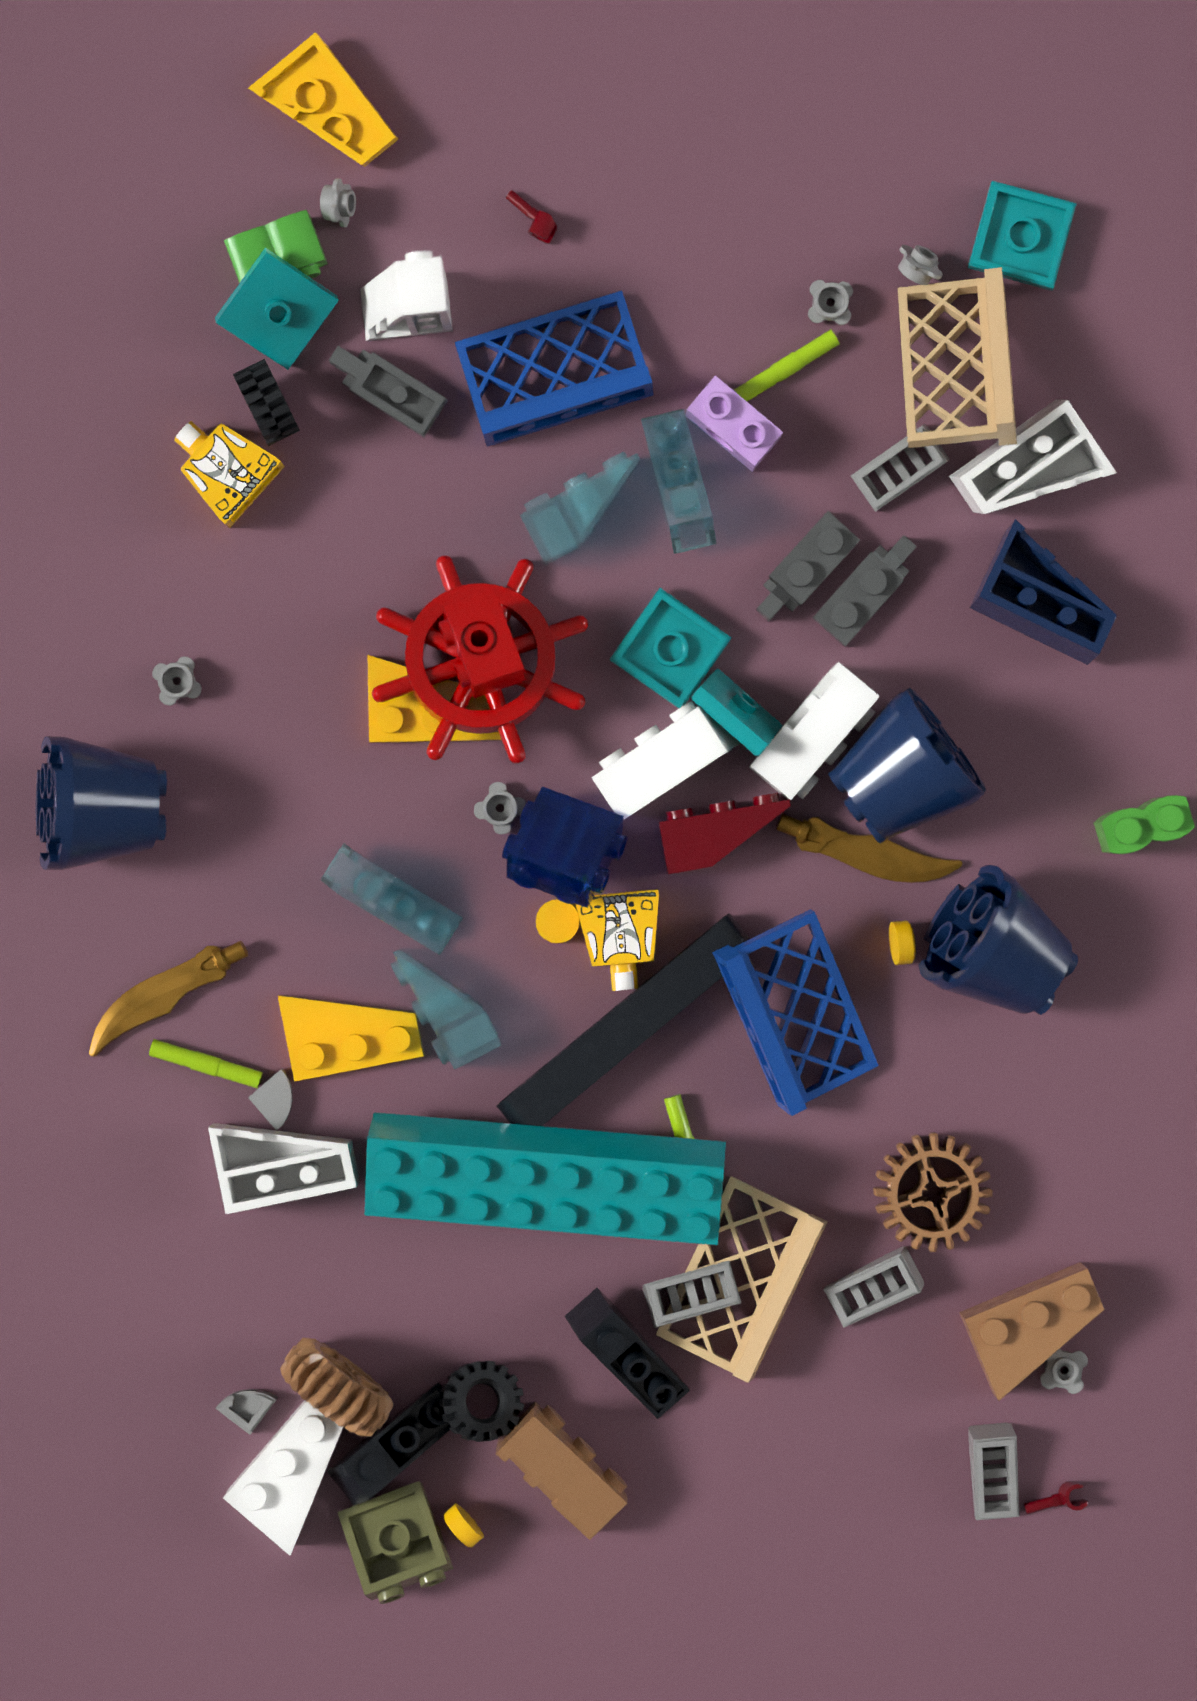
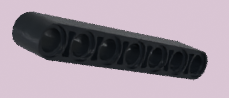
M728 913L506 1096L496 1107L510 1124L543 1126L723 977L712 952L726 945L733 948L751 938L732 915Z

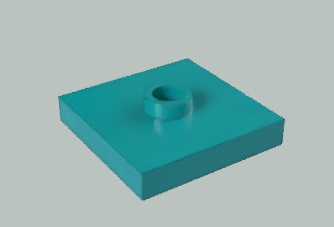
M991 181L967 268L984 272V269L1002 267L1003 278L1052 291L1055 286L1077 203Z
M264 248L216 315L215 322L289 370L339 299L336 294L267 248Z
M659 588L609 660L679 709L687 703L732 637L662 588Z
M718 668L691 696L692 700L755 756L761 754L783 726Z

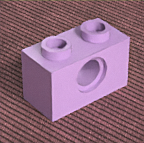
M716 375L687 408L685 415L752 472L783 434V431Z

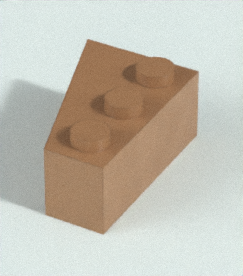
M1079 1262L959 1313L991 1391L997 1400L1000 1401L1105 1309L1088 1268Z
M535 1401L519 1417L520 1420L517 1425H513L510 1428L511 1432L498 1438L495 1454L504 1462L510 1458L525 1474L523 1479L533 1489L537 1486L552 1501V1506L584 1536L591 1540L628 1503L627 1494L624 1492L628 1486L613 1469L609 1467L604 1472L594 1462L593 1458L597 1455L587 1442L579 1436L573 1440L562 1429L566 1423L551 1406L547 1405L542 1409Z

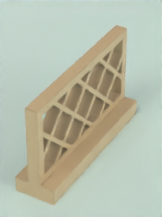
M1002 267L984 269L985 278L898 288L909 448L996 438L999 440V446L1017 444ZM978 293V303L966 315L951 305L959 295ZM927 299L936 306L921 320L909 311L908 301ZM943 312L959 321L946 336H943L930 326ZM978 316L980 318V325L974 321ZM910 323H911L913 326H915V328H914L911 332H910ZM967 328L981 337V341L970 353H967L953 343ZM923 333L939 343L925 358L911 349V345ZM946 350L962 360L949 375L933 365ZM981 354H982V358H983V363H981L979 360H977V358H978ZM912 361L918 365L914 370L912 367ZM970 366L984 375V380L972 392L956 381ZM926 371L941 381L928 397L914 388V383ZM949 388L965 398L951 414L935 403ZM984 393L986 397V402L980 399V397ZM915 400L920 403V405L916 409ZM974 405L987 414L988 425L968 427L959 419ZM928 410L944 420L935 431L917 433L916 422Z
M731 1176L722 1194L720 1221L725 1213L728 1224L719 1227V1232L731 1230L739 1254L715 1261L710 1245L698 1244L686 1272L741 1258L749 1283L739 1286L737 1289L740 1292L751 1288L757 1304L753 1315L736 1321L732 1307H726L730 1323L708 1331L702 1315L696 1316L701 1333L687 1338L670 1331L671 1324L659 1327L656 1335L733 1373V1376L749 1383L754 1379L828 1221L809 1214ZM735 1189L752 1196L757 1211L756 1215L734 1222L728 1204ZM760 1201L774 1208L763 1212ZM783 1211L798 1219L790 1236L773 1241L765 1216ZM760 1219L768 1244L744 1251L736 1226ZM787 1242L779 1258L776 1246ZM770 1248L776 1265L771 1276L755 1281L746 1256ZM706 1253L710 1264L699 1267ZM718 1273L713 1274L720 1292L716 1294V1298L724 1299ZM768 1282L760 1297L757 1285ZM683 1283L679 1284L677 1289L681 1303L686 1295ZM707 1299L699 1300L700 1305L707 1303ZM671 1304L665 1315L673 1313ZM689 1304L682 1306L683 1310L690 1308ZM749 1322L743 1336H741L738 1325ZM729 1328L733 1329L738 1346L731 1361L715 1353L709 1335ZM703 1338L706 1348L692 1341Z

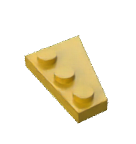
M316 32L248 88L364 167L398 140V137Z
M367 655L369 743L430 742L440 722L421 706L413 692L382 703L376 702L372 697V690L376 686L406 676V666ZM445 680L432 686L443 698L450 702L459 683ZM472 695L466 708L470 710H490L485 695L475 699ZM455 730L451 741L501 740L499 731L476 734Z
M278 995L294 1082L424 1057L415 1012Z

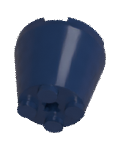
M912 688L898 693L890 700L839 764L828 773L840 792L843 794L847 792L850 796L844 800L847 809L859 823L865 818L868 820L865 824L880 844L898 834L968 807L977 802L986 791L984 783L963 750L957 747L947 731L941 726L940 719Z
M46 736L43 739L41 745L42 753H48L47 763H42L41 769L37 770L35 822L36 835H39L41 843H46L47 853H40L39 859L44 870H65L152 849L155 841L165 840L166 817L165 814H159L160 796H165L167 791L166 770H157L154 761L75 739L58 736Z
M983 866L979 870V877L966 888L958 884L946 897L934 915L923 938L930 945L926 960L923 959L918 964L920 974L923 978L941 989L1017 1013L1028 1014L1034 1011L1038 1015H1042L1053 1004L1054 992L1061 984L1063 978L1068 977L1075 970L1078 963V955L1072 952L1071 943L1013 876L998 866Z

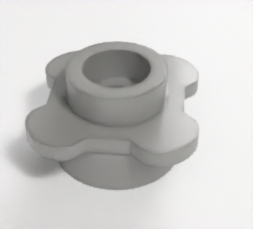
M336 178L333 181V185H325L322 189L320 197L321 214L324 220L339 222L340 227H347L349 217H352L355 213L356 197L349 184H343L341 178Z
M908 245L900 247L899 250L904 254V257L898 268L905 277L920 285H928L932 278L941 279L943 273L937 267L939 262L934 252L921 245H916L914 249Z
M823 280L814 281L809 289L813 296L812 307L808 311L809 319L816 324L821 323L823 320L835 321L838 325L848 323L851 319L848 304L849 298L853 294L852 286L845 281L839 284L833 282L825 283ZM827 299H833L835 304L830 307L826 304Z
M183 656L176 663L167 665L159 663L154 667L152 675L154 679L158 680V686L161 690L159 699L163 704L171 706L178 699L185 697L195 699L201 694L202 686L195 680L193 673L195 663L191 658ZM175 677H180L181 683L179 685L173 683Z
M501 782L491 784L489 794L482 802H477L474 806L475 816L478 819H485L491 823L497 834L508 833L511 830V823L515 817L523 814L526 810L524 799L511 795L507 791L506 785ZM498 804L504 806V811L501 813L496 811Z
M1058 1349L1045 1362V1372L1040 1376L1041 1384L1049 1390L1059 1387L1067 1389L1071 1394L1080 1392L1084 1386L1081 1376L1083 1368L1088 1364L1087 1356L1079 1350L1071 1353ZM1062 1366L1068 1367L1066 1374L1060 1372Z

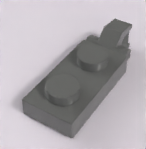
M337 346L328 360L331 365L347 374L342 384L350 388L349 390L423 438L426 437L448 402L445 397L374 352L370 354L362 350L357 358L340 346Z
M827 511L768 576L769 579L763 586L771 593L757 607L756 611L768 622L783 605L793 612L798 605L801 606L858 544L860 539Z
M903 535L889 552L881 545L874 552H870L814 615L813 619L846 647L902 584L903 578L909 572L902 563L917 546Z

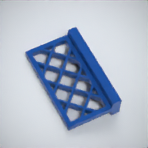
M622 291L455 342L487 447L654 396L650 373L645 364ZM617 305L621 320L613 334L592 324L600 310ZM589 314L586 320L580 318V316ZM568 320L582 327L571 347L550 337L558 323ZM547 327L544 333L538 331V329ZM623 329H625L628 341L620 338ZM588 331L609 341L599 360L578 351ZM526 333L540 340L529 360L508 350L516 336ZM505 340L502 346L496 344V342ZM546 344L567 354L557 373L536 364ZM616 344L632 352L636 366L618 371L606 365L605 362ZM485 346L498 354L486 373L470 364L467 351ZM504 357L525 366L515 386L494 377ZM573 357L594 367L587 381L576 384L563 377ZM531 370L552 380L545 394L534 397L521 390ZM600 371L607 373V375L598 377ZM474 375L483 379L479 388L477 387ZM490 383L510 393L503 407L485 412L481 398ZM558 384L565 386V388L556 390ZM517 397L523 399V401L514 403Z
M809 909L733 948L726 945L712 952L776 1103L790 1116L807 1109L805 1103L879 1066L815 911ZM808 924L813 938L807 954L787 948L793 932ZM781 938L779 945L772 943L773 941ZM763 946L776 950L768 974L755 970L748 956L749 953ZM817 951H819L822 960L815 958ZM785 953L804 960L795 983L776 977ZM813 963L825 967L829 977L823 993L804 987ZM758 977L765 979L762 987L758 980ZM774 983L793 989L784 1013L770 1008L767 1001ZM834 989L836 991L838 999L831 996ZM801 992L820 998L811 1022L793 1016ZM829 1002L842 1006L845 1013L839 1031L820 1025ZM774 1016L781 1018L779 1026ZM790 1021L809 1028L800 1051L787 1047L784 1041ZM850 1027L854 1037L847 1035ZM817 1031L836 1037L827 1060L809 1054ZM845 1040L857 1044L863 1056V1060L849 1067L836 1064ZM791 1055L797 1056V1060H796V1062H795V1065H794V1062H793V1060H792ZM806 1060L825 1066L819 1082L805 1089L800 1075ZM834 1069L839 1071L832 1075Z

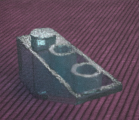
M684 409L642 418L641 423L673 553L677 554L717 544L713 516Z
M625 452L617 454L603 462L604 471L589 478L586 472L565 482L563 486L566 491L550 499L549 495L544 493L524 504L527 511L520 515L521 521L545 565L580 548L586 543L639 466L640 458L637 453L629 458Z
M343 843L320 879L340 896L439 955L463 920L455 912Z
M402 948L393 952L397 960L391 963V967L401 986L404 987L410 984L416 995L417 1000L411 1002V1005L421 1024L424 1026L430 1023L438 1037L431 1042L443 1065L451 1062L455 1070L502 1045L503 1042L482 1003Z

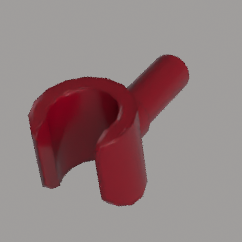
M511 190L507 194L506 199L527 218L533 220L528 233L537 240L549 244L557 231V224L552 216L544 211H538L514 190Z
M1067 1481L1060 1486L1058 1493L1025 1503L1024 1506L1027 1514L1062 1505L1078 1511L1086 1508L1089 1501L1080 1499L1071 1503L1069 1500L1071 1491L1083 1488L1084 1486L1073 1481Z

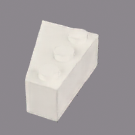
M431 251L408 253L405 255L406 260L394 262L360 289L366 341L453 331L447 278L441 256L432 257Z
M1055 400L1016 428L1017 444L999 446V441H997L949 477L971 510L975 513L986 514L1117 472L1068 400Z
M838 662L828 671L749 768L787 800H792L795 795L803 799L819 780L814 773L824 761L830 766L847 747L842 740L852 728L859 732L875 713L871 706L880 696Z
M690 701L669 715L674 723L664 730L660 731L657 725H654L637 736L634 740L638 747L625 755L620 748L601 760L599 763L603 770L591 778L621 822L741 742L701 707L698 706L696 708L693 702Z
M213 1123L208 1127L226 1214L357 1188L360 1183L351 1139Z
M304 1400L229 1487L223 1499L287 1554L291 1555L343 1427L326 1418Z

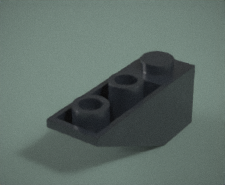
M598 1287L564 1316L585 1347L657 1419L690 1391L682 1379Z
M439 1382L383 1424L372 1436H368L327 1470L328 1474L353 1506L370 1500L450 1430L451 1425L449 1422H444L441 1416L445 1412L443 1407H439V1399H443L444 1393L441 1392L442 1386Z

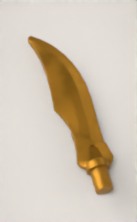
M782 813L776 826V830L795 837V841L802 851L824 854L869 875L885 880L908 883L926 882L939 879L962 867L960 860L927 856L888 839L880 844L872 834H848L827 824L818 817H811L808 820L803 819L800 821Z
M240 940L224 949L216 946H206L194 958L133 986L121 995L102 1016L95 1029L89 1055L92 1057L97 1056L109 1043L127 1031L171 1013L176 1004L188 992L194 991L208 983L223 980L227 970L231 968V964L249 956L244 943Z

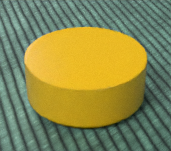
M550 900L538 910L536 928L539 934L549 942H566L576 934L579 928L578 912L571 903L565 900Z
M907 920L890 922L889 944L894 964L896 966L912 964L915 960L916 946L910 922Z
M455 1503L444 1513L443 1518L446 1524L465 1546L472 1548L484 1538L483 1532L477 1523L459 1504Z

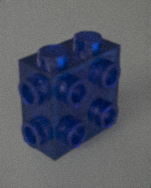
M542 786L535 801L528 800L525 804L520 818V825L522 826L518 834L511 833L505 843L502 858L507 860L506 878L513 880L521 887L535 888L554 895L561 902L567 904L575 903L588 908L595 893L602 895L608 884L611 873L608 867L612 859L619 861L625 850L628 837L622 834L624 816Z

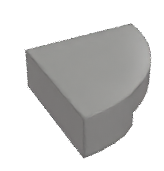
M283 1068L248 1097L276 1131L287 1120L292 1107L293 1094L291 1082Z
M244 1389L225 1397L215 1409L248 1434H251L278 1397L260 1389Z

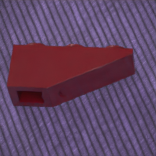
M772 793L752 797L754 806L736 809L735 800L710 804L709 814L693 816L692 808L666 812L667 821L658 822L667 874L712 867L791 806L790 799L780 801L779 794Z

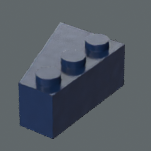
M1015 519L1005 531L970 605V609L1086 665L1090 664L1100 654L1117 615L1077 577L1074 579L1054 560L1056 557L1047 548L1043 549L1024 531L1025 527Z

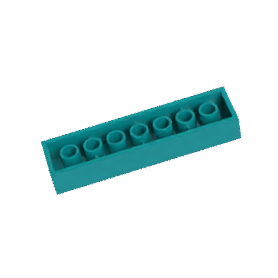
M374 1112L367 1136L364 1215L718 1245L726 1142Z

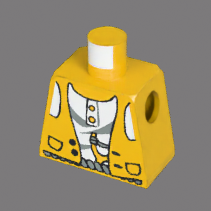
M190 421L179 431L174 439L178 445L191 455L180 470L217 517L229 528L232 527L285 467L278 458L222 423L208 436L196 424Z
M658 889L575 896V904L592 966L610 965L612 991L637 989L636 963L654 961L659 903Z

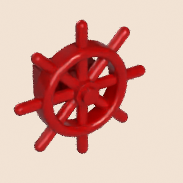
M442 555L437 559L436 567L445 592L430 601L415 620L386 607L380 608L376 613V619L380 624L408 636L405 648L407 675L376 686L372 690V697L376 702L382 703L411 692L414 693L421 706L440 722L427 747V756L431 760H439L443 757L455 730L476 734L499 731L509 760L512 763L519 764L524 761L526 753L515 725L529 717L540 706L545 697L573 710H581L585 706V698L582 694L553 682L555 672L554 642L586 631L588 620L582 615H577L548 625L537 607L521 595L534 569V565L529 559L524 558L518 561L506 587L486 583L462 585L453 560L447 555ZM511 615L520 621L529 633L513 638L507 624ZM426 644L456 657L455 659L424 669L423 659ZM534 649L537 650L538 660L535 673L524 669L519 654ZM458 677L459 684L450 702L443 698L432 686ZM515 684L525 688L516 699L508 704L506 703L502 692L503 688ZM472 695L474 699L485 695L490 710H470L466 708Z

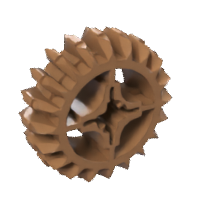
M930 1132L928 1135V1146H923L920 1136L916 1134L911 1137L915 1149L908 1151L902 1142L896 1144L897 1150L903 1155L898 1161L889 1154L884 1156L883 1160L893 1168L890 1173L884 1170L876 1171V1177L886 1181L887 1187H874L873 1194L878 1197H887V1201L877 1204L875 1208L879 1214L892 1212L884 1220L883 1225L886 1229H891L898 1224L901 1225L895 1234V1238L898 1241L902 1242L911 1232L913 1234L911 1238V1247L913 1249H919L923 1238H927L928 1250L936 1252L938 1238H943L944 1245L948 1250L954 1248V1241L951 1235L957 1233L964 1242L970 1240V1236L963 1228L968 1223L974 1229L980 1230L982 1228V1223L973 1215L976 1211L982 1214L990 1213V1207L979 1203V1197H992L993 1190L987 1187H979V1183L987 1181L991 1176L988 1171L974 1172L983 1162L981 1156L975 1155L967 1161L965 1160L971 1149V1146L966 1142L961 1144L956 1151H953L955 1137L952 1135H947L943 1145L938 1146L939 1139L937 1133ZM929 1157H943L952 1160L960 1166L964 1175L956 1178L954 1176L938 1177ZM916 1162L919 1175L917 1184L905 1191V1194L897 1196L901 1177ZM926 1172L938 1187H945L943 1188V1194H939L941 1198L937 1201L939 1212L928 1197H920L922 1196V1191L927 1190L925 1185L929 1183ZM968 1188L967 1199L963 1209L949 1222L947 1210L949 1200L961 1193V1190ZM910 1206L912 1208L927 1207L934 1217L936 1226L926 1227L915 1224L903 1215L901 1209Z
M302 1338L296 1346L294 1345L280 1368L285 1382L291 1385V1389L297 1392L301 1399L307 1401L314 1409L321 1412L326 1418L334 1421L338 1426H342L358 1436H372L377 1429L383 1426L393 1407V1402L388 1392L382 1389L381 1384L377 1383L371 1375L340 1354L336 1349H332L316 1339Z

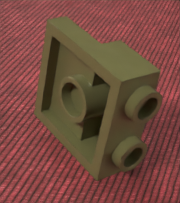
M420 1481L338 1512L364 1595L370 1600L378 1598L380 1604L396 1601L405 1596L403 1588L418 1582L421 1588L435 1586L446 1580L444 1572L454 1569L440 1527L436 1525L424 1486Z

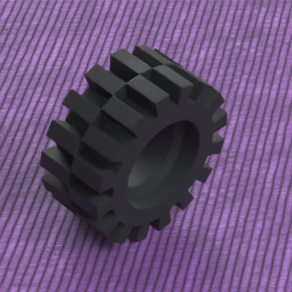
M265 359L233 374L268 446L300 431Z
M477 1361L458 1367L457 1371L452 1372L447 1377L449 1381L442 1386L441 1392L444 1395L443 1399H439V1407L444 1408L445 1414L441 1416L444 1422H449L451 1425L449 1429L454 1434H460L462 1439L468 1441H492L500 1436L507 1435L511 1432L510 1428L519 1422L518 1413L523 1411L524 1403H520V1396L524 1395L523 1389L517 1387L516 1382L519 1381L515 1374L510 1375L507 1372L508 1368L504 1365H496L493 1361ZM477 1384H485L491 1387L497 1396L496 1410L486 1419L474 1417L466 1406V1396L469 1390Z

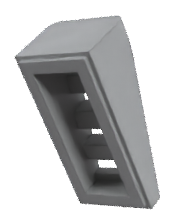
M926 424L917 429V433L930 431ZM906 436L856 471L851 477L876 512L950 460L941 445L923 446L933 460L926 465L915 447L909 448ZM902 450L906 452L918 470L913 475H911L897 455ZM887 460L890 461L903 480L899 485L895 484L882 465ZM873 470L889 491L883 496L867 475Z
M903 1246L825 1286L824 1291L843 1327H846L920 1293L924 1286V1280L906 1246ZM896 1265L906 1281L903 1285H900L892 1269ZM879 1273H882L891 1290L886 1294L875 1276ZM864 1280L874 1297V1300L868 1302L859 1285ZM847 1288L850 1289L859 1306L855 1310H852L843 1293V1290Z
M729 1260L650 1282L642 1286L654 1328L741 1303ZM718 1273L724 1299L717 1300L710 1275ZM701 1278L707 1299V1304L703 1305L699 1303L693 1280ZM682 1283L684 1284L690 1308L686 1310L682 1309L676 1285ZM665 1288L673 1313L665 1315L658 1291Z
M996 1423L969 1426V1453L975 1519L988 1520L1019 1517L1017 1436L1012 1424ZM1005 1459V1464L983 1465V1461ZM1006 1477V1482L984 1483V1479ZM1007 1494L1008 1500L984 1502V1496Z

